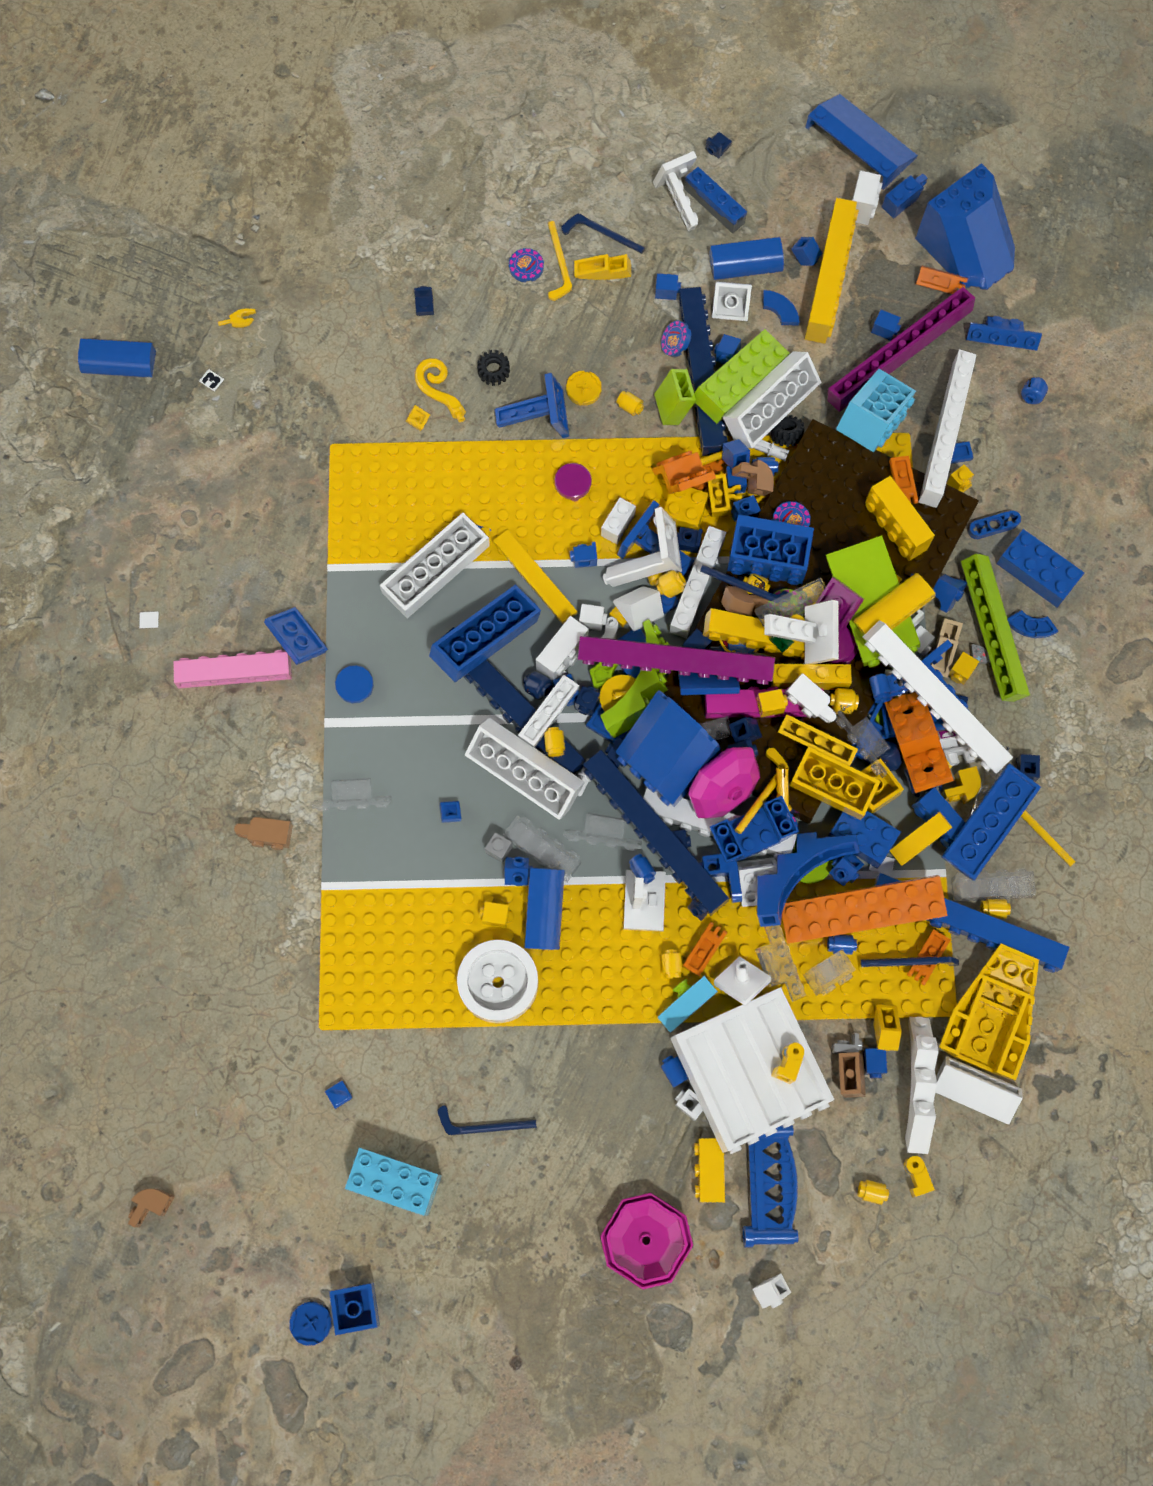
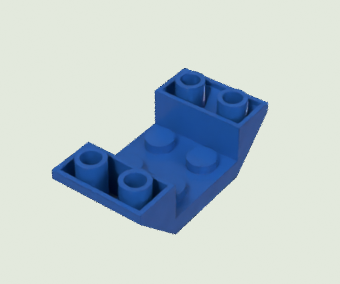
M782 796L764 803L742 834H738L735 828L745 815L731 821L726 819L709 827L726 863L748 858L780 844L799 832Z

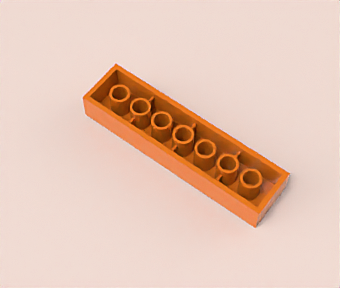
M939 875L786 901L782 912L787 944L947 916Z

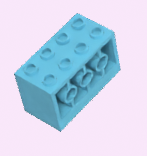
M878 369L849 402L836 430L874 452L878 446L882 448L893 431L904 421L908 414V408L910 409L915 401L913 396L916 390Z
M359 1148L345 1189L423 1216H428L442 1175Z

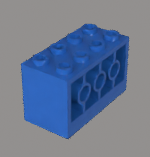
M738 514L727 571H731V573L736 575L756 573L775 582L781 580L791 585L802 584L807 572L814 528Z

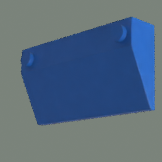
M841 94L819 104L808 115L806 129L809 130L816 123L883 176L881 188L883 190L918 156Z

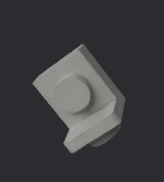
M859 1033L852 1034V1045L849 1044V1041L844 1040L837 1041V1044L834 1043L831 1054L861 1051L862 1038H859Z

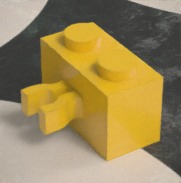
M726 473L715 475L716 479L708 481L712 518L731 515L729 501L731 499L735 501L742 500V495L730 494L736 490H741V485L728 488Z

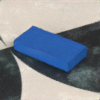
M970 442L955 443L951 464L972 461L974 457Z

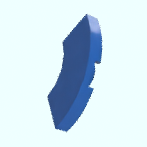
M764 290L763 309L774 312L780 319L781 325L799 326V315L792 302L782 294Z
M1021 610L1007 618L1010 628L1026 637L1046 638L1058 633V629L1048 616L1033 618Z

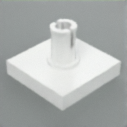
M739 956L714 980V986L746 1006L771 982V976Z

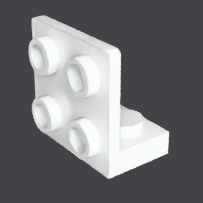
M774 857L737 862L742 891L741 904L743 907L757 905V876L777 874V862Z

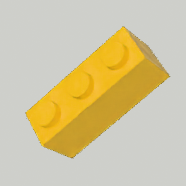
M699 1138L698 1143H694V1156H698V1164L694 1165L695 1177H698V1185H695V1198H699V1202H725L724 1153L716 1138Z

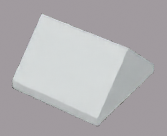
M716 282L712 318L748 321L752 285Z
M642 586L613 601L633 631L644 627L643 622L648 619L654 622L664 616L660 592Z

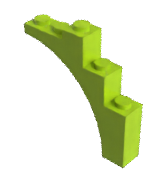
M649 619L643 622L646 643L670 645L663 637L660 638L662 632L657 624L653 625ZM652 668V671L641 670L634 684L624 697L600 715L606 730L613 738L632 729L658 690L663 693L668 690L665 685L667 679L664 676L667 673H661L657 668Z

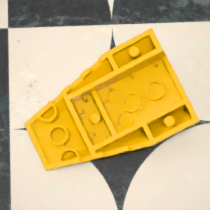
M1000 944L953 1009L939 1048L951 1056L980 1069L1016 1081L1030 1044V1029L1033 1020L1032 1010L1035 1001L1034 992L1037 983L1039 959Z

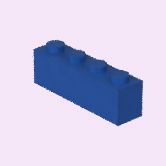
M935 787L927 791L911 805L916 815L925 822L939 812L942 813L953 827L940 837L942 845L947 848L965 824V821Z

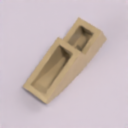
M946 618L942 620L934 650L946 640H949L953 646L941 655L943 659L935 665L933 663L931 665L934 669L939 670L943 677L948 678L963 623Z

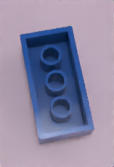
M1025 529L1019 533L997 562V565L1056 608L1084 575L1082 570Z

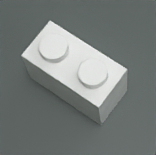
M619 498L601 527V536L618 544L635 516L636 506Z

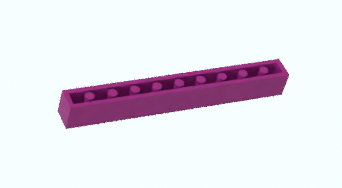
M964 287L960 288L828 388L827 401L836 410L842 411L878 369L887 374L892 373L972 312L976 297Z
M580 636L578 660H583V664L594 665V662H602V666L613 667V664H621V668L632 669L633 666H639L642 671H652V668H657L661 673H671V670L679 671V675L690 676V672L698 673V677L710 678V675H718L717 679L729 680V677H737V681L749 682V679H755L758 684H768V681H773L776 658L772 656Z

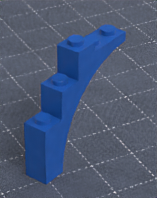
M817 832L797 834V853L777 855V874L757 876V916L760 926L781 925L782 912L787 898L799 881L813 869L829 860L859 853L857 835L818 838Z

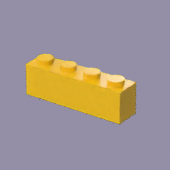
M775 664L771 687L787 689L803 673L820 689H849L852 683L851 664Z
M787 714L778 730V733L848 766L851 765L858 751L857 748Z

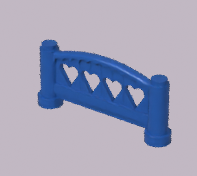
M783 1125L776 1128V1133L768 1137L763 1134L758 1137V1142L748 1146L751 1226H743L742 1239L744 1248H752L754 1245L794 1244L799 1240L798 1230H794L792 1226L798 1195L796 1165L788 1140L789 1136H793V1125L783 1128ZM774 1142L780 1144L779 1153L781 1157L779 1160H775L762 1151ZM775 1163L781 1165L779 1173L782 1178L780 1181H775L763 1172ZM777 1184L782 1187L780 1194L783 1199L779 1203L764 1194ZM776 1206H781L783 1208L781 1215L784 1220L781 1224H778L765 1216V1214Z

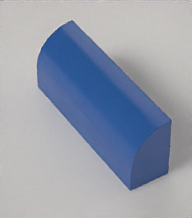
M780 237L710 246L709 257L714 280L782 272L784 269V256Z
M80 338L78 350L79 369L81 373L152 377L156 350L152 343Z
M530 868L525 948L560 949L565 870Z

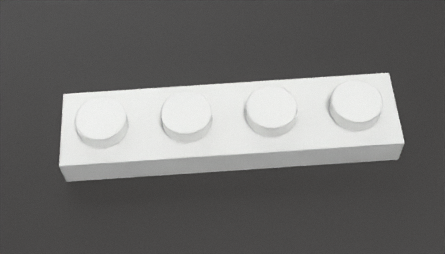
M563 675L518 734V737L532 747H535L577 692L579 685Z

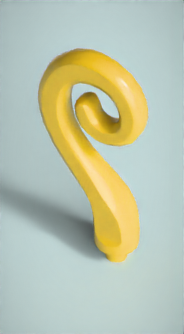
M429 358L420 362L415 371V381L418 388L428 397L446 405L452 417L457 419L458 422H463L466 411L461 402L448 393L432 388L424 378L426 370L438 368L440 374L435 376L432 373H428L427 379L432 384L442 383L448 374L446 365L436 358Z

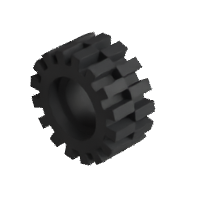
M489 350V354L484 352V357L481 355L479 357L480 360L477 362L479 378H481L482 382L486 381L487 385L492 382V386H495L496 382L498 385H501V381L505 382L506 378L509 377L510 363L508 357L504 356L503 352L499 354L498 350H495V353ZM496 363L501 368L498 372L493 373L487 370V366Z
M792 415L785 417L771 430V440L775 441V444L780 443V446L786 444V447H789V444L795 446V443L799 444L804 435V422L796 416L792 418Z

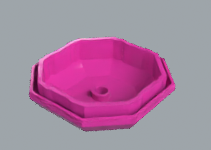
M751 747L727 748L698 771L688 793L698 818L724 817L750 797L760 778L759 767L754 750Z
M652 1193L622 1199L600 1235L607 1267L642 1290L672 1283L693 1247L687 1216ZM645 1236H648L650 1238V1243L648 1245H645L642 1242V1239Z

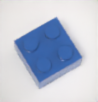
M374 1283L329 1291L335 1335L380 1326Z

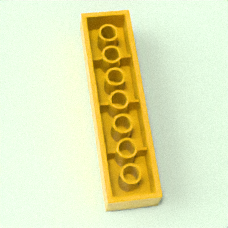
M836 198L804 340L826 344L827 337L831 338L846 273L845 269L849 259V251L852 245V237L856 226L855 223L859 212L856 209V201Z

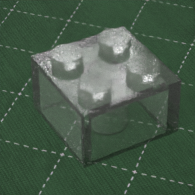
M842 949L808 970L803 976L816 996L819 994L825 996L836 988L835 984L838 983L841 986L849 981L856 969Z

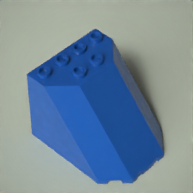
M981 163L928 202L915 239L948 273L968 278L967 282H959L966 285L965 288L973 286L988 290L994 283L1004 278L1007 273L1009 274L1013 271L1015 245L994 175Z
M660 690L656 692L616 750V754L619 756L617 760L624 767L628 764L631 767L629 770L637 779L643 778L645 780L643 783L651 792L657 791L661 795L659 799L667 806L671 804L673 807L690 791L689 789L698 771L721 753L719 744L707 731Z

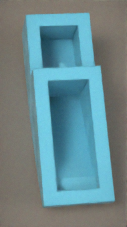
M703 976L657 1018L671 1033L713 997L717 990Z

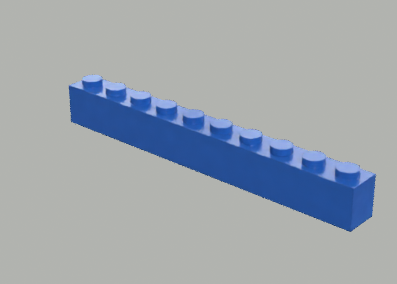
M880 873L876 878L874 886L899 882L900 880ZM946 898L944 900L947 916L926 920L933 927H944L949 929V933L957 936L962 934L967 936L969 941L985 943L986 947L992 950H996L1000 944H1004L1039 959L1038 965L1043 966L1045 971L1051 973L1063 969L1069 947Z

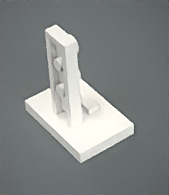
M694 151L662 164L653 181L655 188L667 184L688 232L696 228L698 217L690 207V199L688 196H685L683 184L679 178L686 176L695 162L697 156Z
M830 600L805 606V621L773 614L765 615L764 635L805 642V664L839 659L838 601Z
M626 870L624 930L663 932L666 872L656 871L655 879L649 884H645L644 878H636L631 870Z

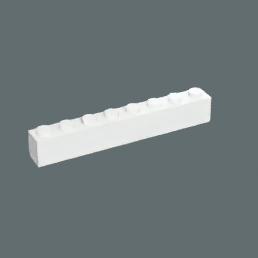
M648 788L643 798L666 825H679L682 830L698 831V834L704 837L713 836L709 828L710 826L726 819L731 821L741 817L728 813L724 817L698 818L690 800L682 798L675 807L671 804L667 806L659 799L661 795L657 791L653 793ZM797 834L758 854L774 855L775 859H777V855L792 854Z

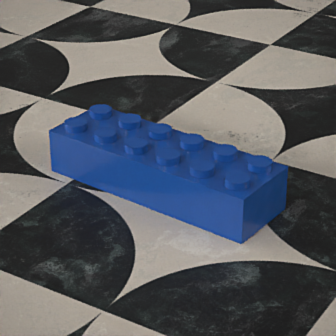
M515 584L433 643L429 657L454 682H457L538 621L541 609Z

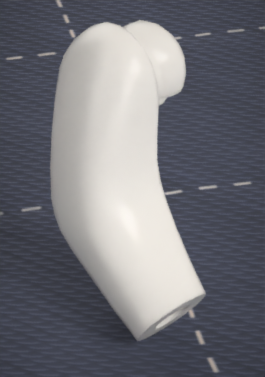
M614 617L607 618L605 633L601 638L616 639L618 621Z

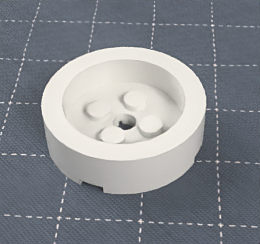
M506 940L486 941L468 952L461 962L457 976L458 991L465 1006L479 1019L491 1023L509 1022L525 1013L536 998L538 991L536 966L530 955L519 945ZM496 977H501L504 980V985L500 988L493 986L492 982Z

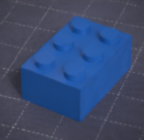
M866 811L865 816L861 820L843 812L828 837L857 835L859 853L854 855L878 869L901 831Z

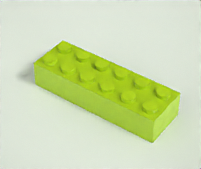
M764 329L698 387L694 393L695 403L718 424L732 407L790 353Z

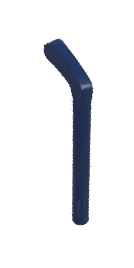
M579 213L571 217L561 227L562 233L568 235L577 224H584L641 254L645 250V247Z
M702 565L700 572L773 603L787 602L792 596L788 591H783L778 595L772 594L705 565Z
M953 957L861 959V967L936 964L959 966V959Z
M441 1106L438 1109V1115L443 1128L451 1136L537 1128L536 1120L453 1126L449 1118L448 1108Z

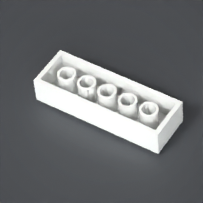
M793 351L723 416L734 440L740 439L747 448H753L822 383L808 352Z
M464 513L460 514L380 585L382 594L408 619L490 546L489 537Z
M488 718L478 727L465 753L466 757L559 820L570 810L585 783L491 718Z

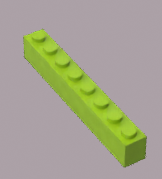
M974 554L961 561L1001 700L1015 702L1030 696L989 556Z

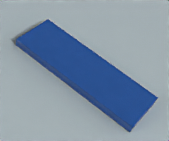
M1010 763L1007 764L941 857L969 879L975 881L1041 786Z

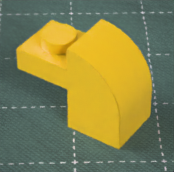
M977 766L956 772L954 778L957 787L946 789L941 793L946 801L949 800V803H953L962 799L963 804H966L977 795L981 787V778Z

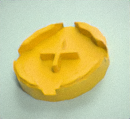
M590 371L575 372L568 378L566 384L567 396L573 403L580 406L593 404L601 395V381L597 375Z

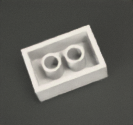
M570 616L536 658V671L549 677L552 683L553 680L566 675V669L569 666L572 667L578 659L580 636H589V629Z

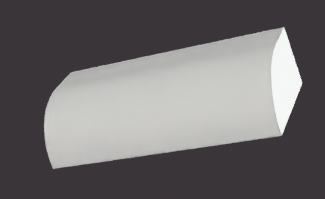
M948 1056L945 1057L936 1077L937 1087L935 1093L1008 1125L1023 1099L1021 1088Z

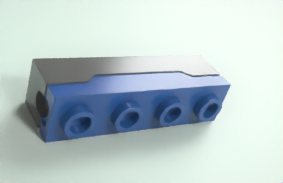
M695 168L685 177L684 189L732 234L745 224L747 211L701 168Z

